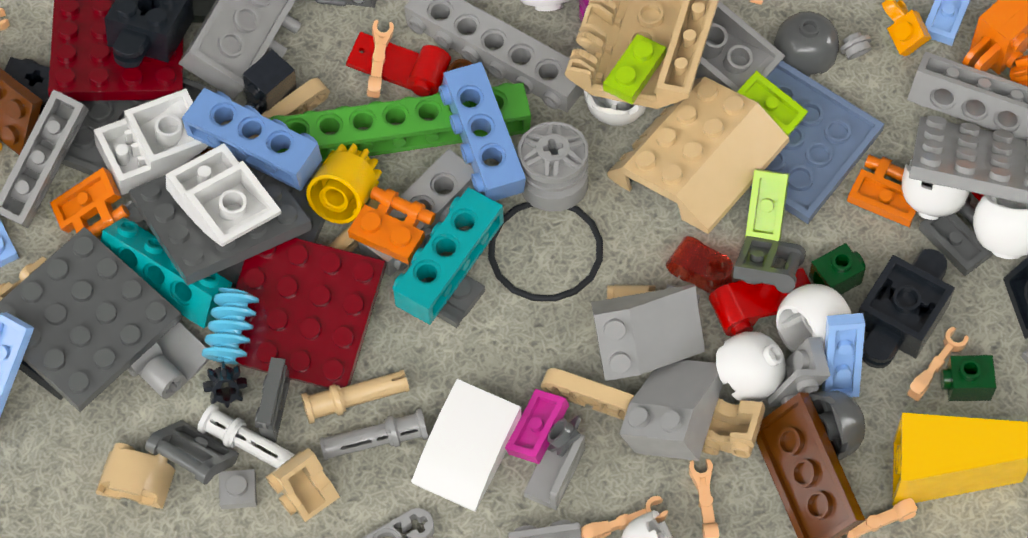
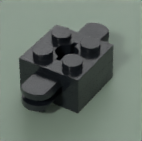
M115 0L105 16L107 45L113 47L115 62L124 68H135L141 64L146 56L169 63L194 20L193 0Z
M924 249L916 256L912 264L892 255L858 313H863L865 331L868 332L864 339L862 357L868 366L885 368L891 363L898 350L917 359L949 307L955 287L942 281L947 270V260L941 252L934 249Z

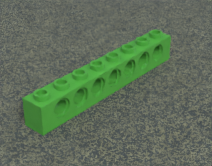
M503 83L492 87L509 135L526 133L530 129L531 113L524 83ZM440 93L417 98L405 97L401 100L389 102L375 101L368 105L354 107L341 106L333 110L319 112L307 111L303 114L290 116L276 115L269 118L270 120L278 119L282 121L290 130L298 134L307 133L318 142L322 157L321 163L325 161L332 150L336 151L340 144H344L348 150L354 143L358 147L357 150L363 151L368 149V156L463 143L460 134L455 135L452 130L449 118L452 112L449 105H443ZM472 101L462 103L466 107H475L477 105ZM397 122V123H401V124H399V125H392L391 123ZM366 127L368 129L360 130L358 128ZM483 130L473 132L476 136L480 137L488 135ZM327 132H335L334 134L330 135L325 134ZM286 148L280 149V150L277 151V152H278V153H282V152L287 151L288 149H286Z

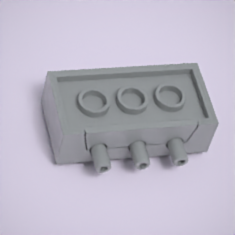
M216 0L178 64L234 99L245 88L243 73L262 58L266 51L269 52L273 49L281 58L285 55L287 48L275 41L274 37L281 25L294 34L301 27L299 21L288 15L296 0Z

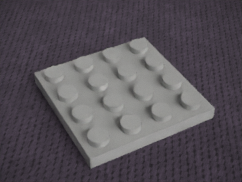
M931 115L927 118L920 116L909 178L1028 204V138L1027 140L1015 138L1011 132L1005 130H995L994 132L982 130L973 123L954 124L947 122L945 118Z

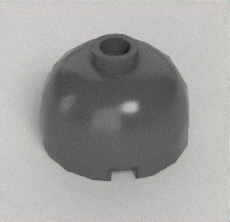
M812 11L799 12L788 17L780 25L774 40V47L785 55L782 61L810 77L811 74L827 72L835 64L839 52L838 32L832 22L822 14Z
M833 390L809 394L838 460H842L856 452L865 436V419L861 408L855 400L843 392Z

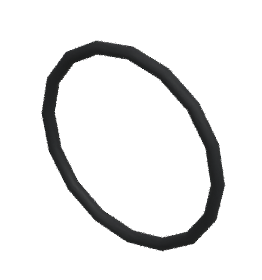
M529 202L514 206L503 215L504 223L517 212L533 206ZM578 206L567 209L575 212L590 226L596 240V260L589 275L573 289L555 295H536L516 288L501 274L495 259V241L502 226L489 242L488 260L495 277L511 293L531 301L556 302L578 294L594 280L603 261V239L595 221Z

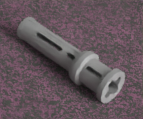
M422 408L416 409L414 414L394 418L392 415L387 416L384 419L385 423L326 438H319L324 460L389 443L390 446L398 447L404 441L420 437L423 440L428 439L429 436Z

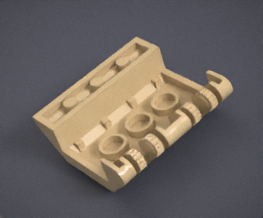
M589 0V5H587L579 29L580 33H578L576 38L579 46H582L585 50L578 48L572 50L565 76L592 96L626 102L603 90V82L635 36L639 34L665 46L667 53L633 104L659 109L688 99L719 0Z
M704 76L694 80L688 99L673 103L674 106L665 108L662 111L661 116H658L640 138L632 145L634 151L624 154L619 159L620 161L616 162L607 172V175L612 181L629 192L632 189L630 179L672 200L678 204L683 221L709 234L752 185L754 170H765L790 140L788 135L759 103Z

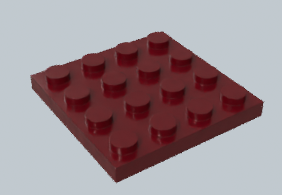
M54 0L48 95L50 97L54 89L76 101L155 100L183 90V66L178 63L184 55V37L169 63L145 56L138 67L124 68L115 62L113 47L107 45L105 16L115 0Z
M298 238L288 240L244 260L235 289L252 294L259 298V302L248 304V308L255 311L256 316L245 317L244 321L253 325V329L242 331V335L251 340L250 343L239 344V348L247 352V356L237 357L236 362L239 363L237 365L268 373L271 357L281 358L286 361L285 365L288 367L291 380L329 389V386L334 384L339 385L340 388L349 386L387 266L386 262Z

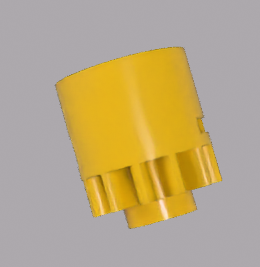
M354 143L348 150L344 144H340L336 151L332 150L307 186L306 195L311 208L320 217L332 223L345 224L353 221L364 204L369 200L372 189L378 186V179L382 174L381 170L374 169L378 164V159H370L368 156L369 150H357L358 147Z

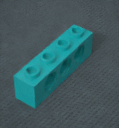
M469 187L461 197L457 196L451 203L449 214L443 222L439 221L434 226L426 246L418 248L415 252L410 268L406 273H401L396 278L392 288L395 306L431 325L504 223L503 205ZM464 226L471 227V229L466 231L459 230V228ZM443 252H452V253H453V254L450 255V256H441V255H440V254L443 253ZM427 277L434 278V280L431 282L421 281L422 279Z
M125 217L103 229L100 241L173 305L182 316L203 329L208 326L210 321L217 320L210 314L212 308L220 307L214 302V296L222 293L218 290L219 288H231L232 282L215 273L187 286L153 234Z

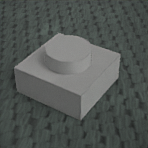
M255 469L219 473L221 509L257 506Z

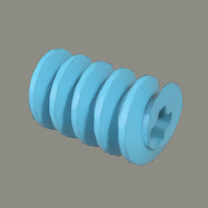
M222 287L218 289L222 293L214 296V302L220 307L212 308L210 313L217 320L208 323V329L215 334L206 335L204 341L211 347L204 348L202 356L221 363L224 361L225 364L237 365L239 364L236 362L237 357L247 356V352L240 349L239 344L250 343L251 340L242 335V331L253 329V325L244 321L245 317L256 316V312L248 308V304L258 303L259 298L242 290Z

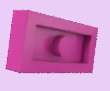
M535 389L505 447L508 454L540 464L550 444L547 438L551 428L558 420L564 417L569 407L567 399Z

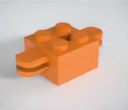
M998 0L978 19L970 50L964 57L962 64L984 72L990 68L998 75L1007 67L1011 69V67L1016 66L1015 60L1024 56L1023 53L1028 49V0Z

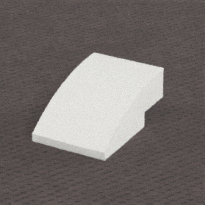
M187 89L125 110L124 119L93 130L95 145L107 169L111 172L120 195L129 193V190L166 175L184 165L208 147V145L188 136L183 124L182 117L193 103Z
M225 143L166 174V189L193 222L222 247L281 215V209L244 161H237Z
M457 379L431 431L411 481L412 484L476 512L507 452L505 447L521 418V406Z

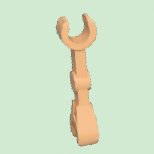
M375 20L373 23L372 35L375 50L372 55V70L368 81V97H380L385 49L394 31L392 22L389 23V30L387 32H380L377 29L378 20Z
M955 327L947 330L943 340L944 349L938 356L936 355L933 358L929 368L920 373L911 383L907 395L915 401H919L925 394L934 374L941 370L950 353L960 352L966 347L969 339L967 335L959 343L951 340L950 337L954 334Z
M706 459L707 471L699 473L695 470L694 461L692 460L689 465V475L698 490L699 507L701 508L703 521V538H719V528L717 522H715L713 511V497L710 492L713 464L710 459Z
M653 496L647 500L645 509L629 515L622 514L610 522L607 520L586 524L581 528V538H605L613 531L624 530L632 520L651 512V507L662 503L663 499L660 496ZM668 510L659 513L660 515L655 518L657 523L667 518Z
M912 498L902 500L895 504L892 509L877 515H870L865 519L866 521L847 532V538H859L863 534L871 531L875 532L879 528L898 520L903 522L915 517L917 506Z

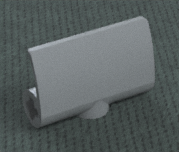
M178 322L136 360L127 371L134 377L139 375L163 399H167L195 376L208 362L209 359L202 356V350L207 347L182 323Z

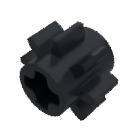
M223 361L221 366L215 370L208 368L207 373L211 381L203 382L204 392H211V404L218 401L223 403L226 408H229L230 403L236 399L239 401L243 400L240 389L248 386L246 378H238L241 374L240 366L237 365L231 368L226 366ZM229 382L228 387H222V383Z

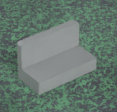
M581 434L579 439L571 443L562 457L557 455V451L551 452L547 448L524 491L525 498L557 510L585 451V435Z

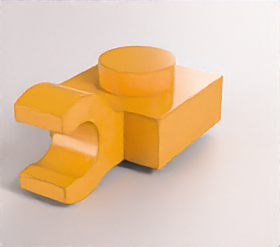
M885 0L882 3L884 11L894 21V24L888 27L887 30L900 55L908 56L932 39L919 12L914 10L908 12L903 0L898 2L896 0Z

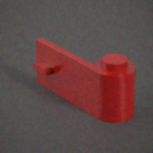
M363 32L359 33L346 61V66L371 75L372 55L375 50L373 36ZM389 42L385 49V62L381 78L410 89L421 97L434 95L439 91V86H441L443 81V72H447L451 63V56L444 49L434 45H425L421 48L420 53Z
M797 269L795 275L797 282L794 289L811 284L804 269ZM742 280L717 288L709 295L708 299L727 336H735L742 332H752L753 326L759 318L777 315L781 302L789 293L778 291L775 285L764 283L748 284Z

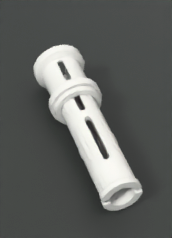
M211 404L199 421L197 430L202 434L208 432L221 439L224 446L228 448L237 446L275 468H278L295 455L273 441L248 429L243 419H234L219 411V406L216 404ZM217 422L224 425L226 428L224 429L218 426ZM258 444L264 447L265 449L273 452L274 454L278 455V458L261 450L255 445Z

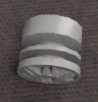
M544 122L533 126L524 133L518 144V159L526 177L525 188L522 193L524 199L533 207L544 211H563L574 207L584 198L588 190V143L584 135L574 126L563 122Z

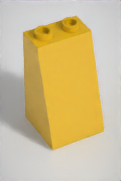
M902 413L893 440L892 506L908 498H912L915 503L1023 482L1028 472V422Z

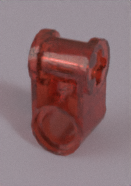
M691 236L683 238L666 263V268L672 275L676 277L680 275L679 279L695 284V286L709 294L725 284L732 283L733 263L730 258Z

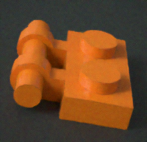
M869 154L864 167L874 170L875 173L873 174L864 169L860 170L848 195L847 202L910 228L917 211L906 202L901 189L902 185L885 179L888 176L902 182L904 168L892 164L893 160L884 156L880 159Z
M104 167L50 202L61 230L67 233L74 229L78 233L85 227L97 238L102 235L103 229L123 217L127 218L130 216L129 210L123 204L113 210L111 204L122 197L111 172ZM99 213L101 219L89 226L87 220Z
M375 186L370 193V198L380 204L377 209L364 204L348 230L349 238L409 265L415 252L425 239V232L416 228L418 223L421 221L432 225L436 213L425 209L426 205L418 201L412 203L399 197V193L390 188L384 190ZM395 209L406 214L407 217L404 221L390 216V213Z

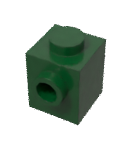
M844 243L812 261L809 277L814 284L828 286L842 295L862 283L866 266L861 255L856 251L853 252L847 243Z
M993 355L950 356L946 369H941L940 374L942 390H948L949 401H991L997 388Z

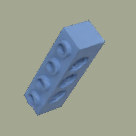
M482 62L443 72V85L439 86L440 97L444 106H450L452 115L449 116L450 124L454 134H460L463 144L460 145L465 164L471 163L474 174H471V179L475 191L494 201L523 193L526 177ZM472 101L477 105L475 107H466L462 103ZM483 130L488 135L480 137L476 136L473 132ZM487 159H494L498 161L499 164L496 166H488L483 161Z
M203 88L182 117L188 136L212 148L225 143L238 161H244L246 165L299 191L303 189L322 161L318 142L307 133L298 134L290 130L282 121L278 119L270 120L249 105L243 107L233 102L229 96L220 91L214 93ZM225 121H231L228 124L221 125ZM252 135H259L258 137L253 139L249 138ZM284 148L288 149L287 151L282 152V153H278V152H277V151H279L280 149H284Z

